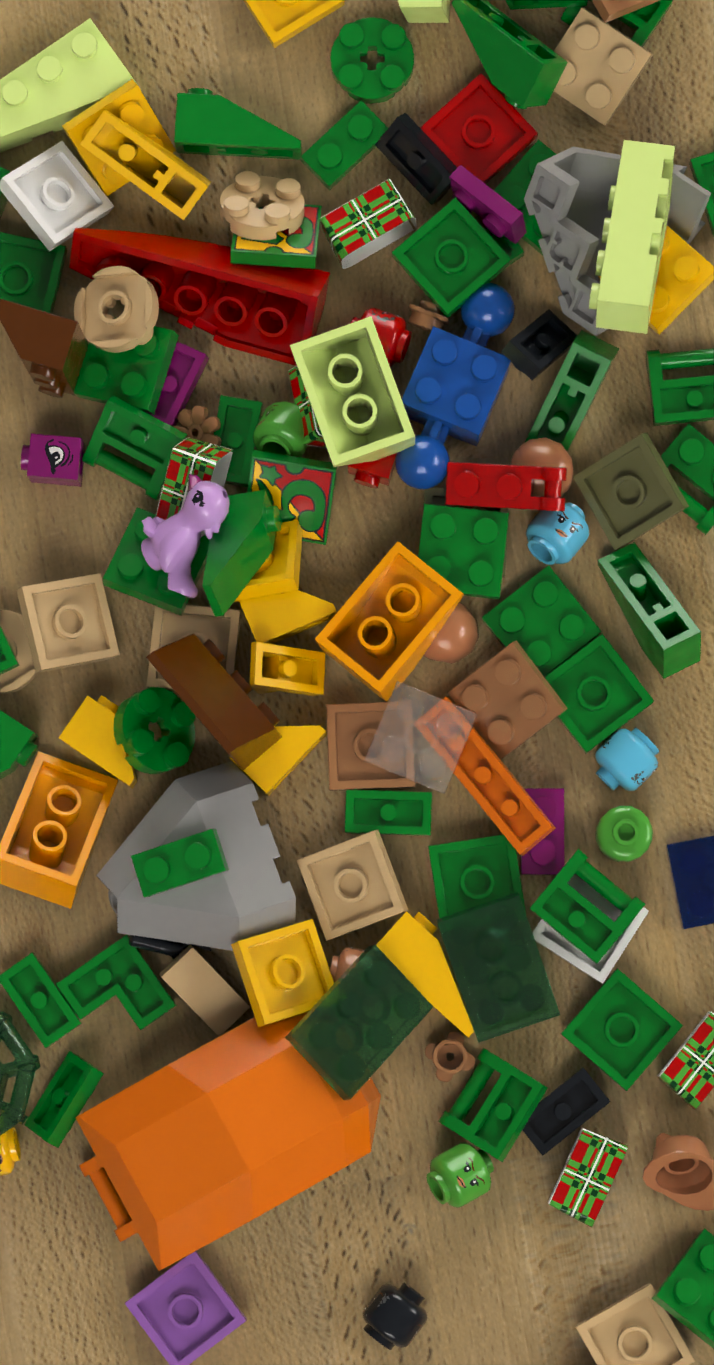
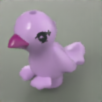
M189 474L188 493L179 513L166 520L159 517H154L153 519L147 517L142 520L144 525L143 532L148 536L141 543L142 553L146 562L152 569L156 571L162 569L165 573H168L169 590L188 598H195L198 593V589L191 576V563L200 545L201 532L205 531L207 538L212 539L213 532H219L221 523L229 513L230 505L228 494L222 486L211 481H202L197 475Z

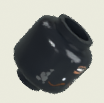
M405 1282L400 1288L391 1284L383 1285L363 1311V1318L367 1323L364 1330L389 1350H392L394 1346L407 1347L428 1319L426 1311L420 1306L425 1298Z

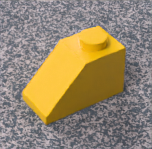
M300 590L239 601L255 641L275 644L329 621L337 613L333 603Z
M87 695L59 736V739L133 789L138 782L135 768L127 762L125 757H128V754L124 751L122 744L117 745L114 737V718L119 706L102 695L98 701Z
M320 725L274 726L282 738L242 771L231 757L230 760L269 796L327 736L326 730Z

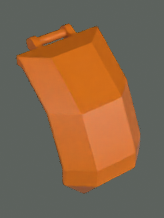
M313 1010L258 1028L256 1019L253 1017L75 1117L96 1155L79 1165L84 1177L89 1175L117 1227L114 1232L118 1240L121 1242L138 1233L155 1266L160 1271L369 1154L372 1149L381 1095L338 1019Z

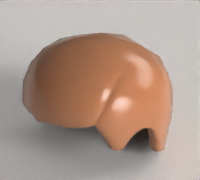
M546 437L531 439L515 450L511 459V465L567 468L566 481H562L561 497L568 492L571 487L574 469L572 457L561 443ZM534 479L533 496H544L545 480Z
M460 602L458 603L423 656L431 660L452 664L459 662L472 653L479 638L478 622L465 605Z

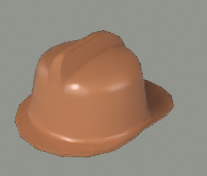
M660 1133L656 1138V1147L652 1154V1160L643 1171L642 1177L645 1184L686 1207L694 1210H714V1160L711 1158L705 1143L695 1136H671Z

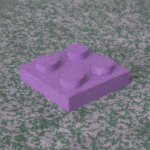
M197 1251L184 1257L125 1302V1305L169 1365H189L247 1321L245 1315Z

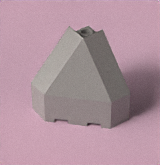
M571 147L537 163L524 201L529 216L535 214L543 237L538 242L549 273L555 272L562 293L557 298L563 314L597 336L608 329L596 327L597 310L589 309L592 283L600 284L598 276L595 275L598 251L606 249V243H602L603 225L605 217L611 218L612 211L608 210L611 185H616L621 155ZM674 164L671 204L667 226L690 244L706 224L701 220L711 192L684 175L687 166Z
M232 761L175 779L96 875L109 890L108 898L114 912L117 913V933L233 951L231 944L237 941L295 924L296 896L290 881L282 883L274 863V859L281 857L269 824L260 825L252 802L259 800L255 786ZM210 829L217 830L229 868L228 871L150 897H143L131 859L132 855Z

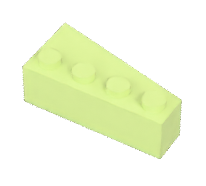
M91 18L0 79V153L31 142L32 138L42 134L63 130L62 125L133 79Z
M631 140L623 141L616 185H611L608 210L612 211L611 218L605 217L603 225L602 243H606V249L598 251L595 275L601 276L600 284L592 283L589 309L597 310V328L648 333L671 204L675 146Z

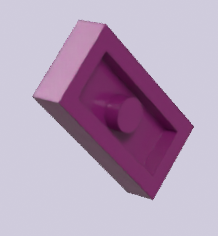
M462 165L449 176L453 190L452 199L456 197L469 213L473 211L480 216L486 228L496 237L501 238L504 235L516 244L527 233L523 213Z
M177 341L155 414L152 415L153 417L171 426L177 425V415L185 409L209 360L206 354Z
M524 788L556 829L524 856L521 855V875H557L565 865L564 788Z

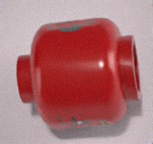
M377 308L366 310L361 319L353 317L351 323L370 316L372 317L390 368L395 362L400 364L403 362L412 337V332L407 330L404 318Z

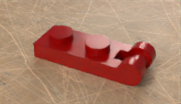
M447 462L445 505L565 511V498L561 497L562 481H566L567 468ZM534 479L545 480L544 496H533Z

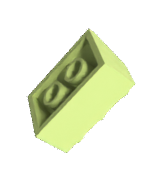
M371 316L290 345L333 467L375 461L415 445V434Z

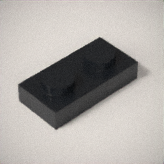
M406 113L398 116L375 146L416 190L433 205L439 202L451 188L449 176L457 167Z
M548 309L512 338L501 352L512 362L516 369L523 372L531 380H534L570 350L573 341L578 335Z
M582 1067L539 1102L524 1126L523 1132L543 1156L609 1104L610 1100Z

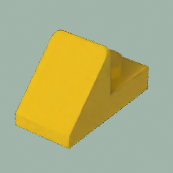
M251 642L250 686L258 694L281 691L308 696L324 695L325 652Z

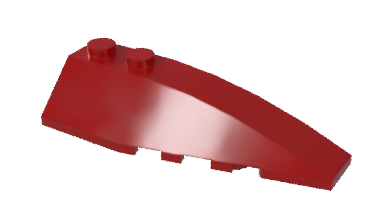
M75 228L69 268L94 280L92 276L101 269L111 266L129 267L152 283L158 296L159 308L178 317L177 323L191 330L193 326H196L214 336L213 341L225 347L295 366L296 362L290 345L316 336L324 310L330 272L319 269L230 263L231 247L210 242L158 234Z

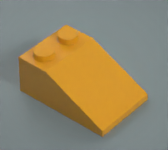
M397 541L319 633L315 641L327 655L387 702L414 670L464 594Z
M38 751L0 843V884L71 909L101 831L118 779Z

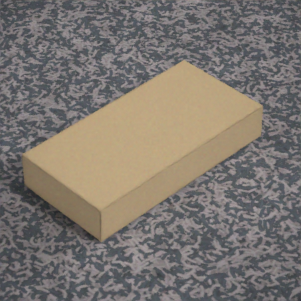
M191 944L159 973L163 980L218 1036H221L250 1008L248 1003Z

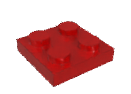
M482 73L420 127L457 168L462 165L485 184L538 137V132L505 100L504 96Z

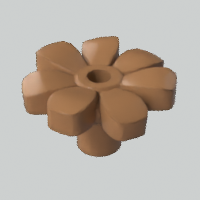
M194 406L192 412L189 409H183L178 413L177 419L182 425L173 426L174 428L188 434L187 437L218 446L221 445V438L214 435V432L221 427L218 417L208 418V408Z

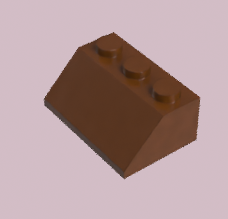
M0 299V321L33 382L39 385L38 391L57 398H62L64 393L75 396L73 392L88 348V343L78 321Z
M193 633L153 651L146 657L242 771L282 738L274 727L280 720L264 702L258 707L252 702L247 694L253 689L237 670L229 675L220 663L226 658L210 639L202 643Z

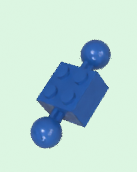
M485 284L463 304L461 316L466 325V330L462 338L433 326L404 392L402 401L408 418L424 425L421 434L415 436V445L398 452L395 458V466L399 477L412 488L429 489L441 483L446 477L447 462H450L444 443L448 435L477 447L509 373L511 361L505 355L485 348L490 337L497 336L507 330L515 314V305L511 295L498 284Z

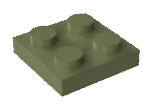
M648 433L640 434L573 476L614 550L622 548L689 507Z

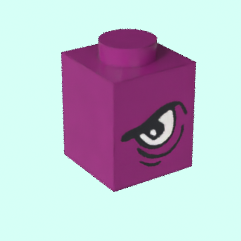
M31 434L30 445H23L21 470H27V477L32 483L82 487L84 468L82 458L86 445L83 439L78 437Z

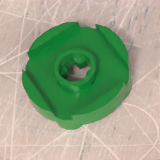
M369 17L347 23L340 30L331 49L330 60L333 78L343 90L348 92L350 97L359 102L362 100L364 103L372 104L388 101L404 85L406 86L411 79L414 68L412 44L407 38L403 27L386 19ZM368 51H377V55L384 58V62L377 63L376 70H368L367 63L360 62L361 57L366 56Z
M151 687L134 693L119 705L114 718V737L117 745H123L124 751L128 754V757H125V759L132 767L146 774H160L183 766L188 762L195 743L194 721L196 716L175 693L164 688ZM157 723L160 727L161 737H158L157 741L154 740V732L149 730V724Z

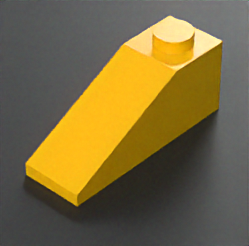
M104 109L80 143L82 147L183 221L211 183L209 179L179 157L106 109Z
M406 911L372 951L469 1038L474 1030L439 940L433 936V933L438 928L419 911L414 917Z

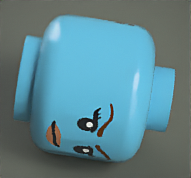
M570 502L565 503V511L540 510L526 530L528 549L536 559L545 564L568 563L584 545L589 536V528L585 521L584 512L577 505Z
M624 728L618 729L595 753L596 761L601 767L596 774L613 791L618 786L627 791H635L657 770L658 760L656 755L659 753V750L639 729L634 728L632 731Z

